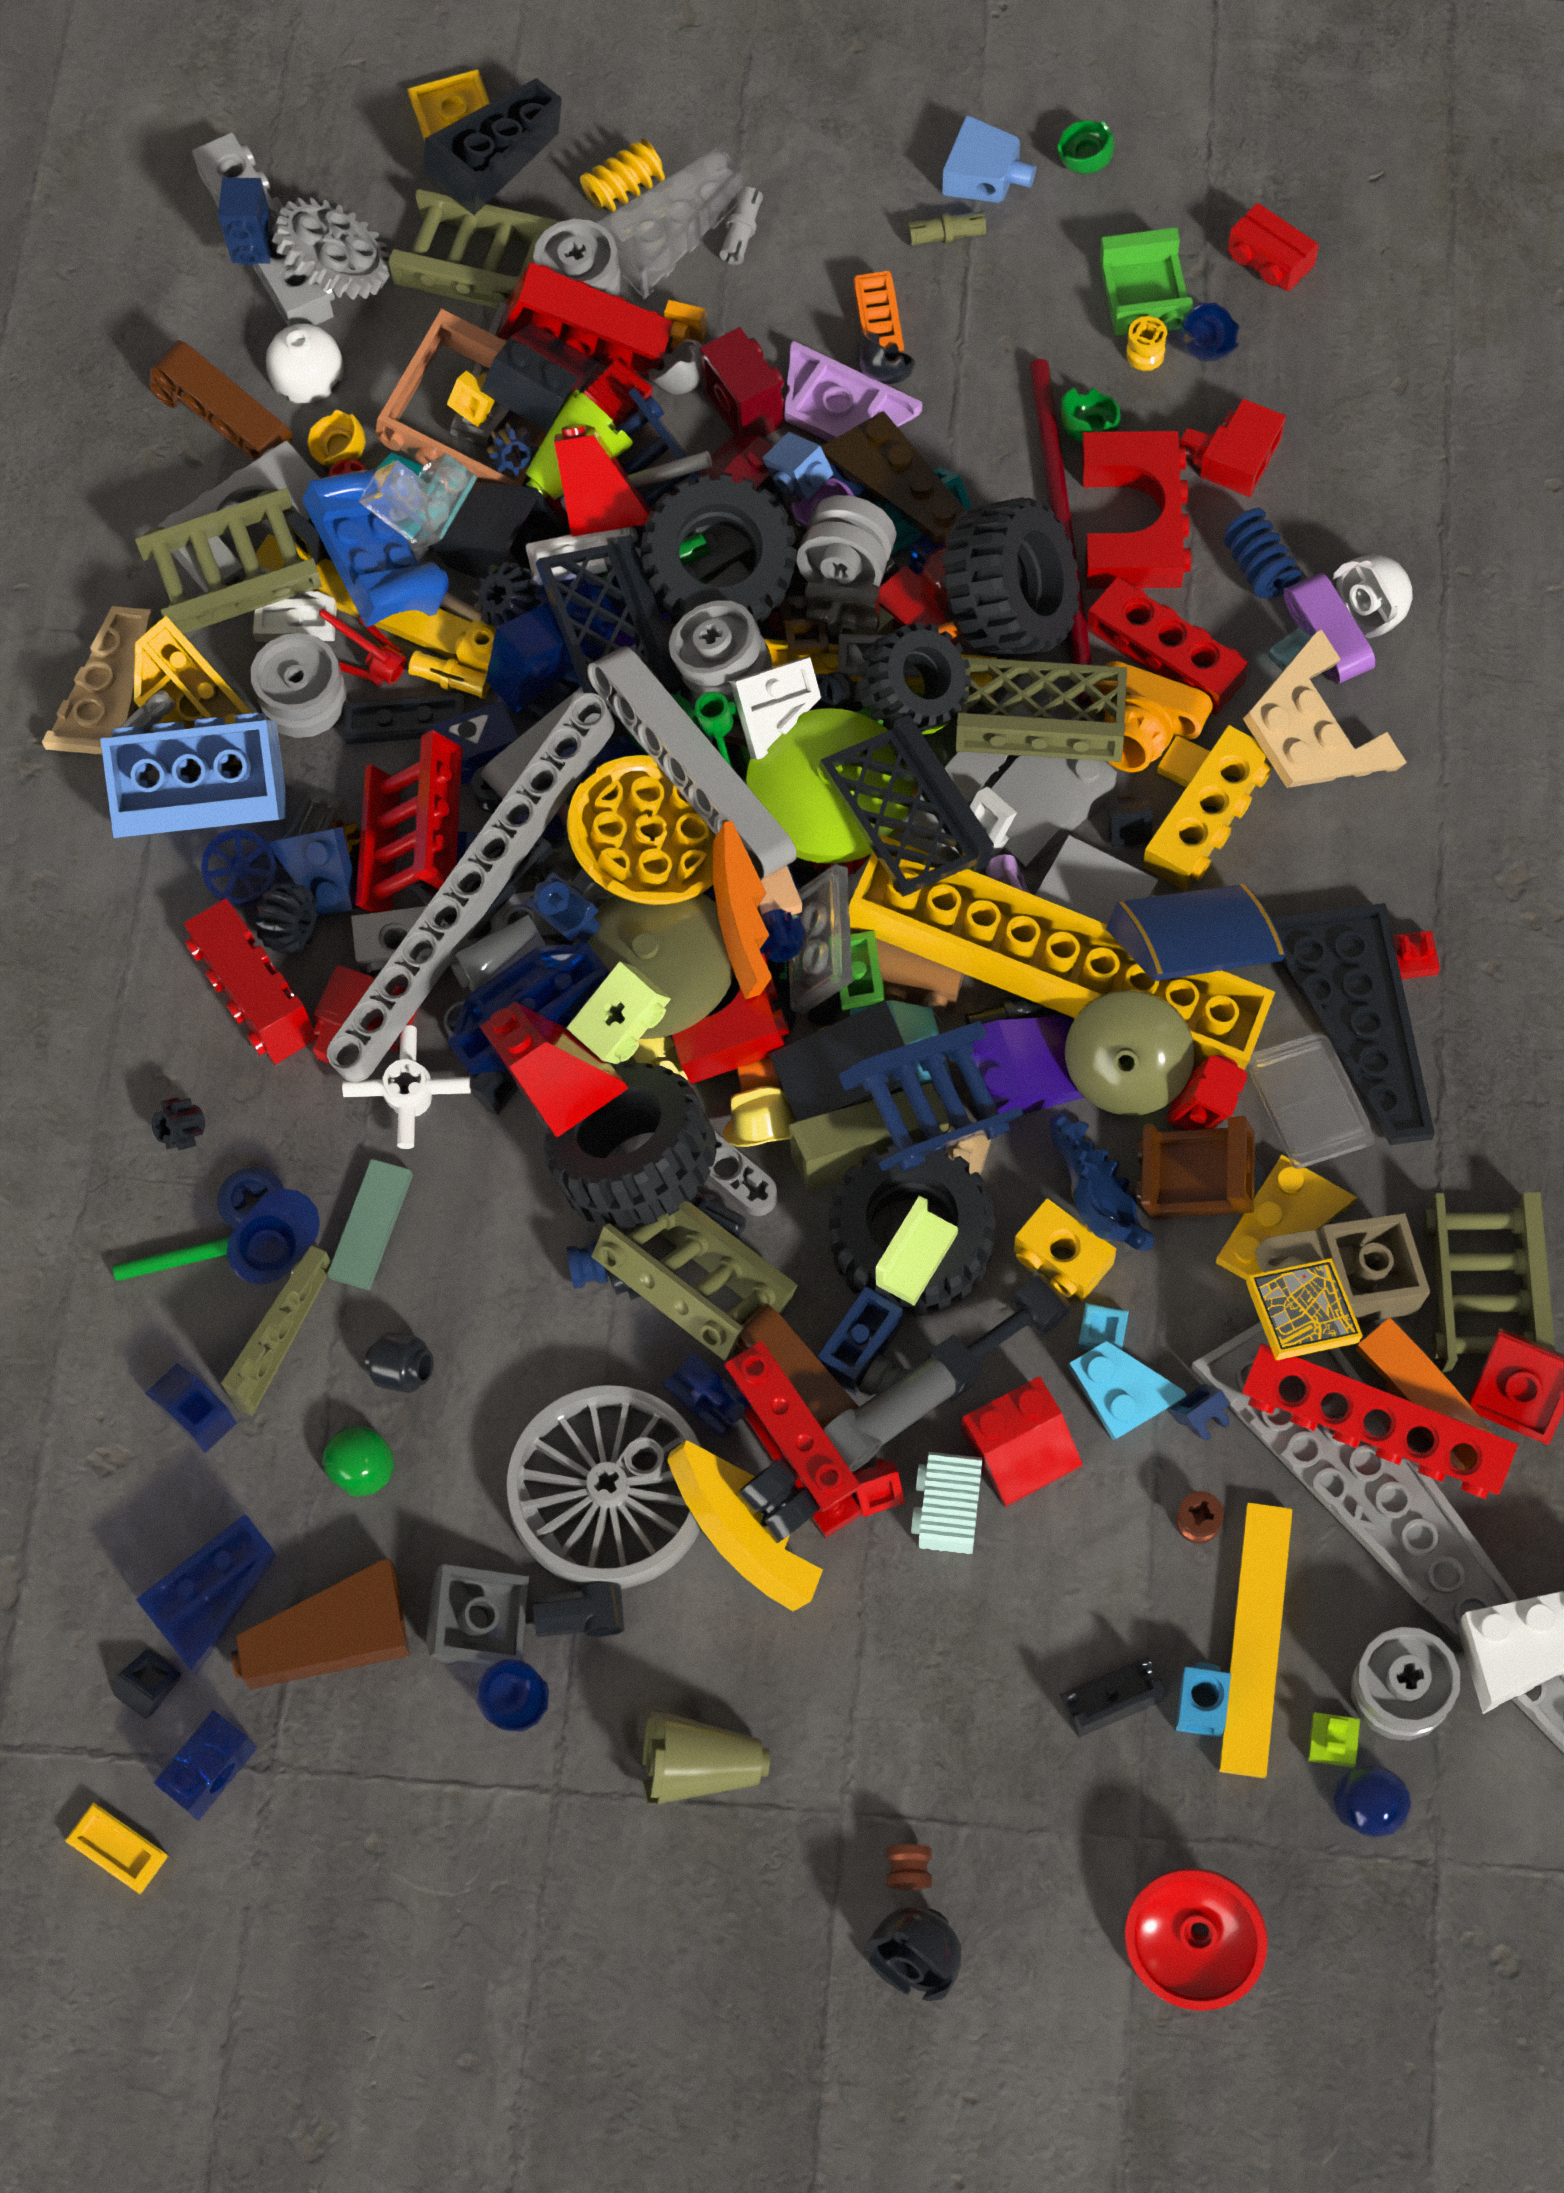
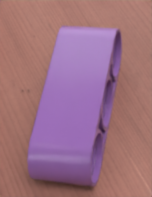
M1319 573L1284 589V600L1287 609L1306 641L1322 629L1341 660L1335 666L1325 671L1333 683L1340 684L1375 668V656L1369 642L1333 584L1324 573Z

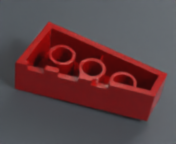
M530 262L507 301L497 337L509 340L512 335L532 322L588 357H599L601 364L609 367L615 359H619L636 374L649 377V370L657 369L663 360L673 321L662 317L655 311L645 310L628 303L619 296L609 295L592 288L583 281L573 280L556 273L550 267Z

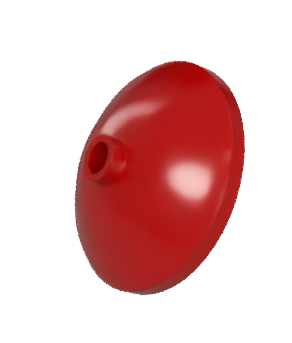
M1181 1868L1156 1877L1138 1894L1131 1906L1126 1921V1949L1136 1974L1155 1995L1181 2008L1200 2011L1213 2010L1236 2002L1254 1986L1265 1965L1268 1951V1935L1260 1909L1243 1887L1229 1877L1212 1870ZM1193 1924H1205L1209 1929V1934L1200 1935L1196 1933Z

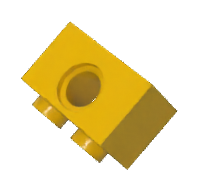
M1048 1198L1017 1233L1014 1243V1252L1017 1253L1016 1257L1022 1265L1034 1272L1040 1270L1051 1278V1283L1061 1294L1067 1297L1074 1295L1082 1302L1112 1267L1116 1255L1115 1247L1097 1237L1093 1232L1089 1233L1085 1225ZM1057 1247H1065L1073 1253V1256L1062 1260L1054 1257L1051 1251Z

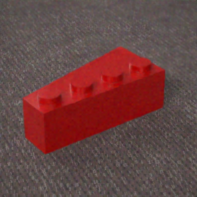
M227 898L183 923L190 937L184 941L186 947L196 962L204 959L210 968L205 972L206 977L217 993L223 990L230 998V1001L225 1003L229 1012L238 1025L244 1021L252 1031L246 1036L259 1056L267 1053L273 1064L276 1065L317 1040L304 1005L297 995L294 997L282 974L276 972L261 945L257 947L254 945L256 941L251 931Z

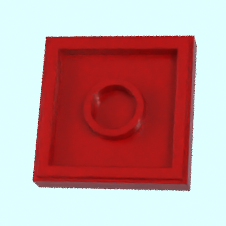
M1500 1328L1470 1395L1468 1404L1478 1416L1549 1446L1564 1412V1354Z

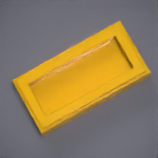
M95 1803L91 1804L65 1840L72 1847L140 1895L168 1857L162 1850Z

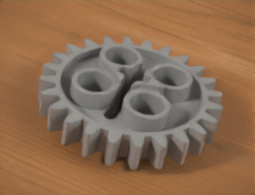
M310 197L307 203L301 198H297L295 204L289 201L285 208L282 207L271 229L275 233L272 241L279 244L276 252L287 255L284 263L286 265H295L297 267L295 272L297 276L307 275L309 277L308 284L320 283L322 291L325 293L329 288H332L337 297L340 298L343 292H346L351 299H355L357 294L366 299L370 293L376 295L378 290L383 288L390 275L388 261L391 255L384 252L387 244L376 241L379 233L369 232L366 229L369 224L368 222L358 223L355 220L356 214L354 212L346 215L343 213L341 205L333 209L327 200H323L322 204L318 205Z

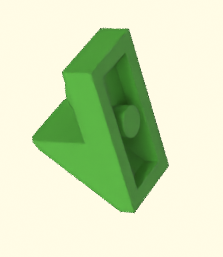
M874 930L833 938L842 1009L869 1006L885 1001L886 991L881 975Z

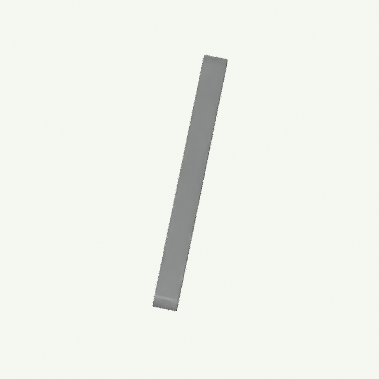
M584 693L571 703L327 1048V1058L329 1063L345 1080L361 1082L373 1073L453 960L454 954L460 950L612 735L614 720L604 699L599 695ZM601 714L595 722L584 723L589 715ZM577 747L572 755L568 757L560 756L564 749ZM553 780L552 785L548 789L543 791L536 790L541 782ZM522 813L529 814L528 819L524 823L512 824L518 815ZM505 847L504 853L500 857L489 858L490 852L493 849ZM481 881L476 891L465 892L466 886L470 882ZM451 914L457 915L452 925L441 927V922L446 916ZM426 948L433 949L428 959L416 961L418 954ZM408 983V987L403 994L392 996V992L398 984ZM384 1017L379 1028L368 1030V1025L374 1018ZM359 1051V1056L354 1063L343 1065V1061L349 1053Z

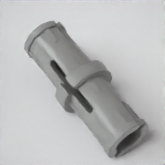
M752 187L741 188L734 213L731 217H728L726 223L728 232L723 248L720 251V257L724 261L728 253H730L727 261L729 264L739 265L743 262L749 238L756 232L757 224L755 219L763 200V195L758 191L755 199H752L756 190Z

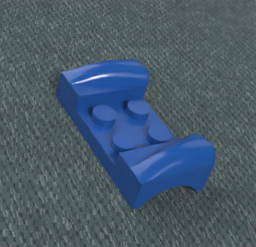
M384 468L362 470L311 480L302 499L365 627L373 626L382 619L403 611L416 610L424 612L428 616L436 615L449 586L446 572L443 569H439L434 562L419 565L392 513L396 500L400 495L399 482L395 476H391Z

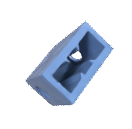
M966 116L943 169L942 195L999 203L1004 200L1011 183L1031 188L1036 174V165L1019 161L1020 140L1018 137L973 117Z

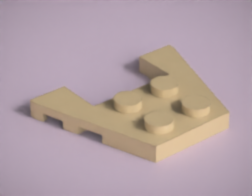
M1322 629L1317 631L1306 642L1305 646L1243 718L1286 788L1333 781L1338 777L1366 776L1376 771H1396L1407 763L1388 732L1354 749L1310 679L1332 668L1341 660Z

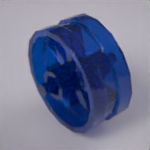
M234 829L223 832L209 842L202 855L201 871L206 887L220 901L227 898L230 904L234 906H246L257 903L263 898L264 892H269L275 882L277 866L273 851L262 837L251 831ZM235 838V856L230 857L217 847L223 842ZM242 838L251 840L259 845L246 858L242 856ZM212 853L225 861L228 867L208 871V864ZM266 853L269 859L270 870L249 866L261 854ZM230 874L231 878L224 893H221L210 879ZM249 874L268 878L265 885L257 893L248 879ZM237 880L243 882L250 896L242 898L230 897Z

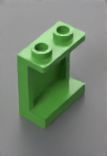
M1177 227L1101 237L1099 261L1115 336L1128 334L1131 323L1143 316L1158 318L1165 324L1167 330H1177L1181 327L1191 326L1193 300L1192 297H1187L1178 256L1180 238Z

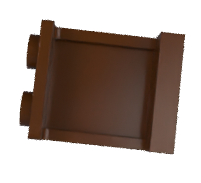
M1245 1116L1228 1117V1128L1158 1132L1153 1124L1144 1125L1143 1139H1139L1137 1142V1156L1140 1165H1142V1179H1137L1136 1198L1138 1204L1145 1208L1152 1219L1254 1213L1255 1131Z

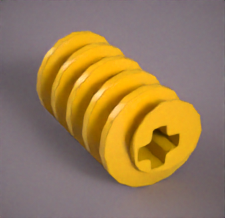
M641 138V143L634 142L629 145L628 150L623 149L618 152L616 158L610 157L605 160L604 166L597 165L592 168V174L586 172L581 175L580 182L587 199L596 210L601 211V207L604 206L609 212L613 213L616 211L615 198L622 205H626L629 203L626 191H629L637 198L641 195L639 183L647 190L653 188L650 176L653 175L661 183L665 180L661 160L655 149L646 139Z

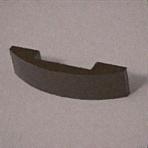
M795 534L794 549L797 550L796 558L804 534ZM795 562L789 588H787L785 597L779 606L781 628L787 654L791 656L829 653L825 618H822L818 589L804 578L800 573L797 562Z

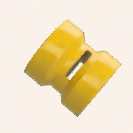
M1143 316L1131 323L1128 331L1126 357L1132 367L1142 371H1149L1159 367L1163 362L1167 329L1161 320L1152 316Z

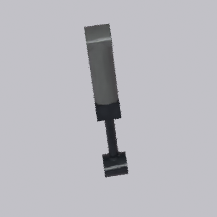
M1044 1274L1033 1277L1011 1299V1304L1017 1310L1014 1314L967 1347L963 1345L955 1334L951 1335L934 1347L925 1361L856 1410L849 1409L837 1416L823 1431L851 1472L857 1470L867 1463L879 1451L882 1445L946 1399L952 1402L973 1387L983 1367L978 1362L979 1359L1025 1326L1033 1327L1039 1335L1046 1334L1069 1314L1072 1305Z

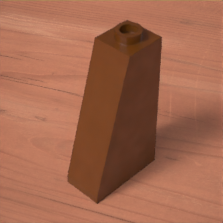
M390 1558L380 1560L236 1635L238 1650L231 1652L236 1678L242 1677V1680L250 1689L410 1656L397 1573Z

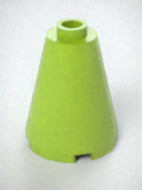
M574 389L569 394L528 467L526 475L530 480L526 485L537 488L544 499L550 496L553 500H556L564 494L554 445L555 434L562 433V427L573 424H585L586 429L596 428L615 458L627 451L633 445V442L622 429L620 432L615 430L616 426L612 423L613 420L582 392L579 393L577 389Z

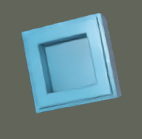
M1086 1303L1078 1349L1090 1351L1108 1341L1122 1350L1129 1311Z

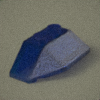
M587 942L577 943L576 945L536 947L467 996L457 1018L454 1032H451L447 1042L470 1074L508 1070L479 1027L480 1025L488 1021L495 1012L517 1002L567 1028L610 972Z

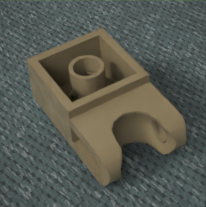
M1405 1213L1323 1225L1319 1230L1270 1237L1265 1239L1255 1250L1258 1265L1263 1272L1332 1258L1357 1323L1416 1314L1430 1294Z

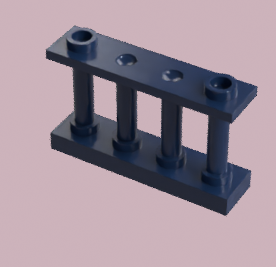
M635 388L628 392L640 409L615 428V430L620 432L622 429L630 438L650 421L660 436L622 466L626 474L629 475L644 470L668 449L672 451L677 460L688 457L660 419L665 412L651 395L645 399ZM696 471L656 483L641 495L651 508L664 493L672 491L674 485L689 476L695 483L696 475H701V473ZM641 525L634 526L633 528L637 530L638 540L634 542L635 548L641 549L642 535L645 530Z
M980 1021L866 1058L838 1075L845 1091L863 1085L865 1092L870 1091L898 1151V1153L878 1163L882 1171L898 1165L902 1172L926 1162L925 1155L985 1134L987 1140H991L1010 1131L1011 1128L1008 1122L1023 1115L1020 1107L999 1114L974 1061L972 1053L975 1050L972 1045L987 1037ZM949 1056L951 1062L956 1061L983 1120L971 1124L944 1066V1063L947 1062L945 1057ZM918 1066H921L923 1072L928 1071L952 1122L954 1131L946 1134L942 1133L915 1075L918 1072ZM892 1075L895 1082H900L926 1141L914 1145L886 1085L889 1082L888 1076Z

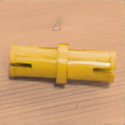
M416 650L409 663L408 672L410 675H416L439 683L442 689L448 691L454 688L485 699L491 688V674H485L461 666L459 661L453 658L446 661Z

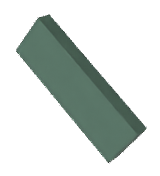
M374 1159L370 1160L327 1273L330 1280L370 1291L412 1180L413 1174L411 1170Z

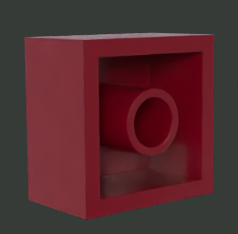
M738 327L700 347L704 394L735 436H760L763 438L783 427L782 410L785 409V403L782 398L781 387L784 386V381L776 366H769L764 360L763 351L755 338L749 339L742 328Z

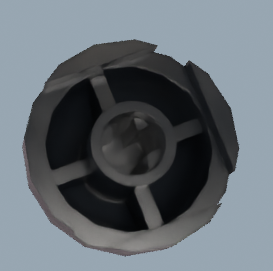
M904 1908L894 1911L879 1924L865 1945V1952L868 1950L872 1952L868 1962L884 1981L907 1995L910 1992V1986L923 1991L925 1994L922 2000L926 2001L942 2000L948 1995L961 1968V1944L953 1928L949 1925L947 1918L934 1909Z

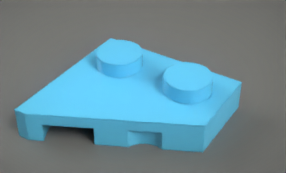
M1108 1341L1067 1364V1367L1113 1441L1187 1396L1183 1389Z

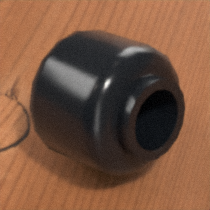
M392 1332L383 1334L374 1345L368 1348L365 1356V1366L369 1370L371 1380L376 1386L383 1389L403 1393L414 1392L421 1385L427 1383L433 1370L434 1360L432 1353L428 1350L427 1345L422 1339L414 1336Z

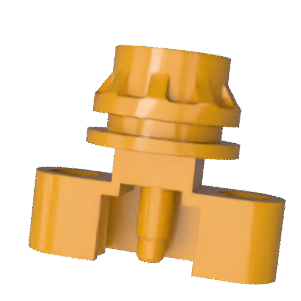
M1111 661L1105 664V666L1127 667L1121 762L1107 761L1113 767L1126 772L1142 771L1150 762L1162 755L1173 736L1176 737L1178 735L1186 740H1192L1200 735L1213 708V703L1206 693L1123 662ZM1100 680L1094 684V687L1106 696L1117 688L1118 681ZM1103 709L1105 711L1103 722L1115 723L1116 719Z

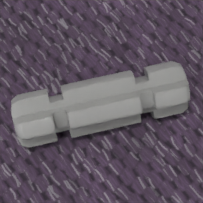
M161 690L154 694L145 705H142L119 728L143 727L145 734L153 728V724H157L163 716L167 715L174 708L175 702L166 691Z

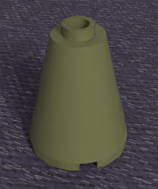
M652 1710L650 1712L652 1717H648L646 1723L642 1765H646L647 1775L651 1776V1780H642L646 1804L657 1805L757 1786L761 1776H768L770 1752L768 1748H762L759 1738L664 1711Z

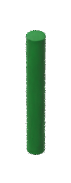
M237 1234L114 1264L112 1268L115 1280L121 1281L243 1251V1245L240 1235Z

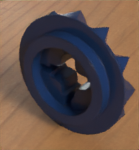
M249 1167L236 1171L224 1181L218 1193L217 1205L223 1220L236 1232L241 1230L255 1234L257 1230L263 1228L271 1229L273 1222L279 1216H283V1208L287 1198L283 1184L275 1174L263 1168ZM244 1189L249 1194L252 1193L254 1197L263 1195L259 1199L260 1212L253 1210L250 1206L242 1208L246 1204Z

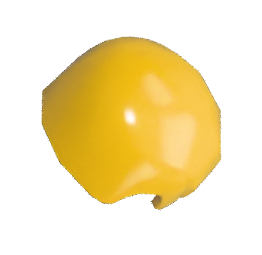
M338 409L334 410L330 416H325L318 420L310 428L307 445L312 458L321 466L329 469L340 460H357L360 458L366 444L364 429L352 413L349 415Z

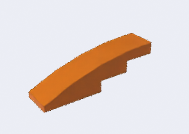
M730 820L724 822L713 840V883L718 920L728 957L745 999L760 995L772 978L760 952V948L768 938L769 933L757 910V907L767 893L733 821Z
M1390 1317L1357 1345L1356 1351L1387 1381L1385 1388L1391 1394L1492 1433L1453 1384ZM1417 1426V1428L1433 1443V1435L1431 1431L1424 1426ZM1460 1443L1452 1448L1450 1461L1458 1469H1467L1475 1462L1476 1453L1471 1445Z

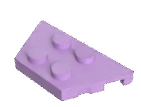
M795 341L791 343L785 421L829 442L882 411L889 416L897 427L919 416L922 412L921 401L877 380L871 379L865 374Z

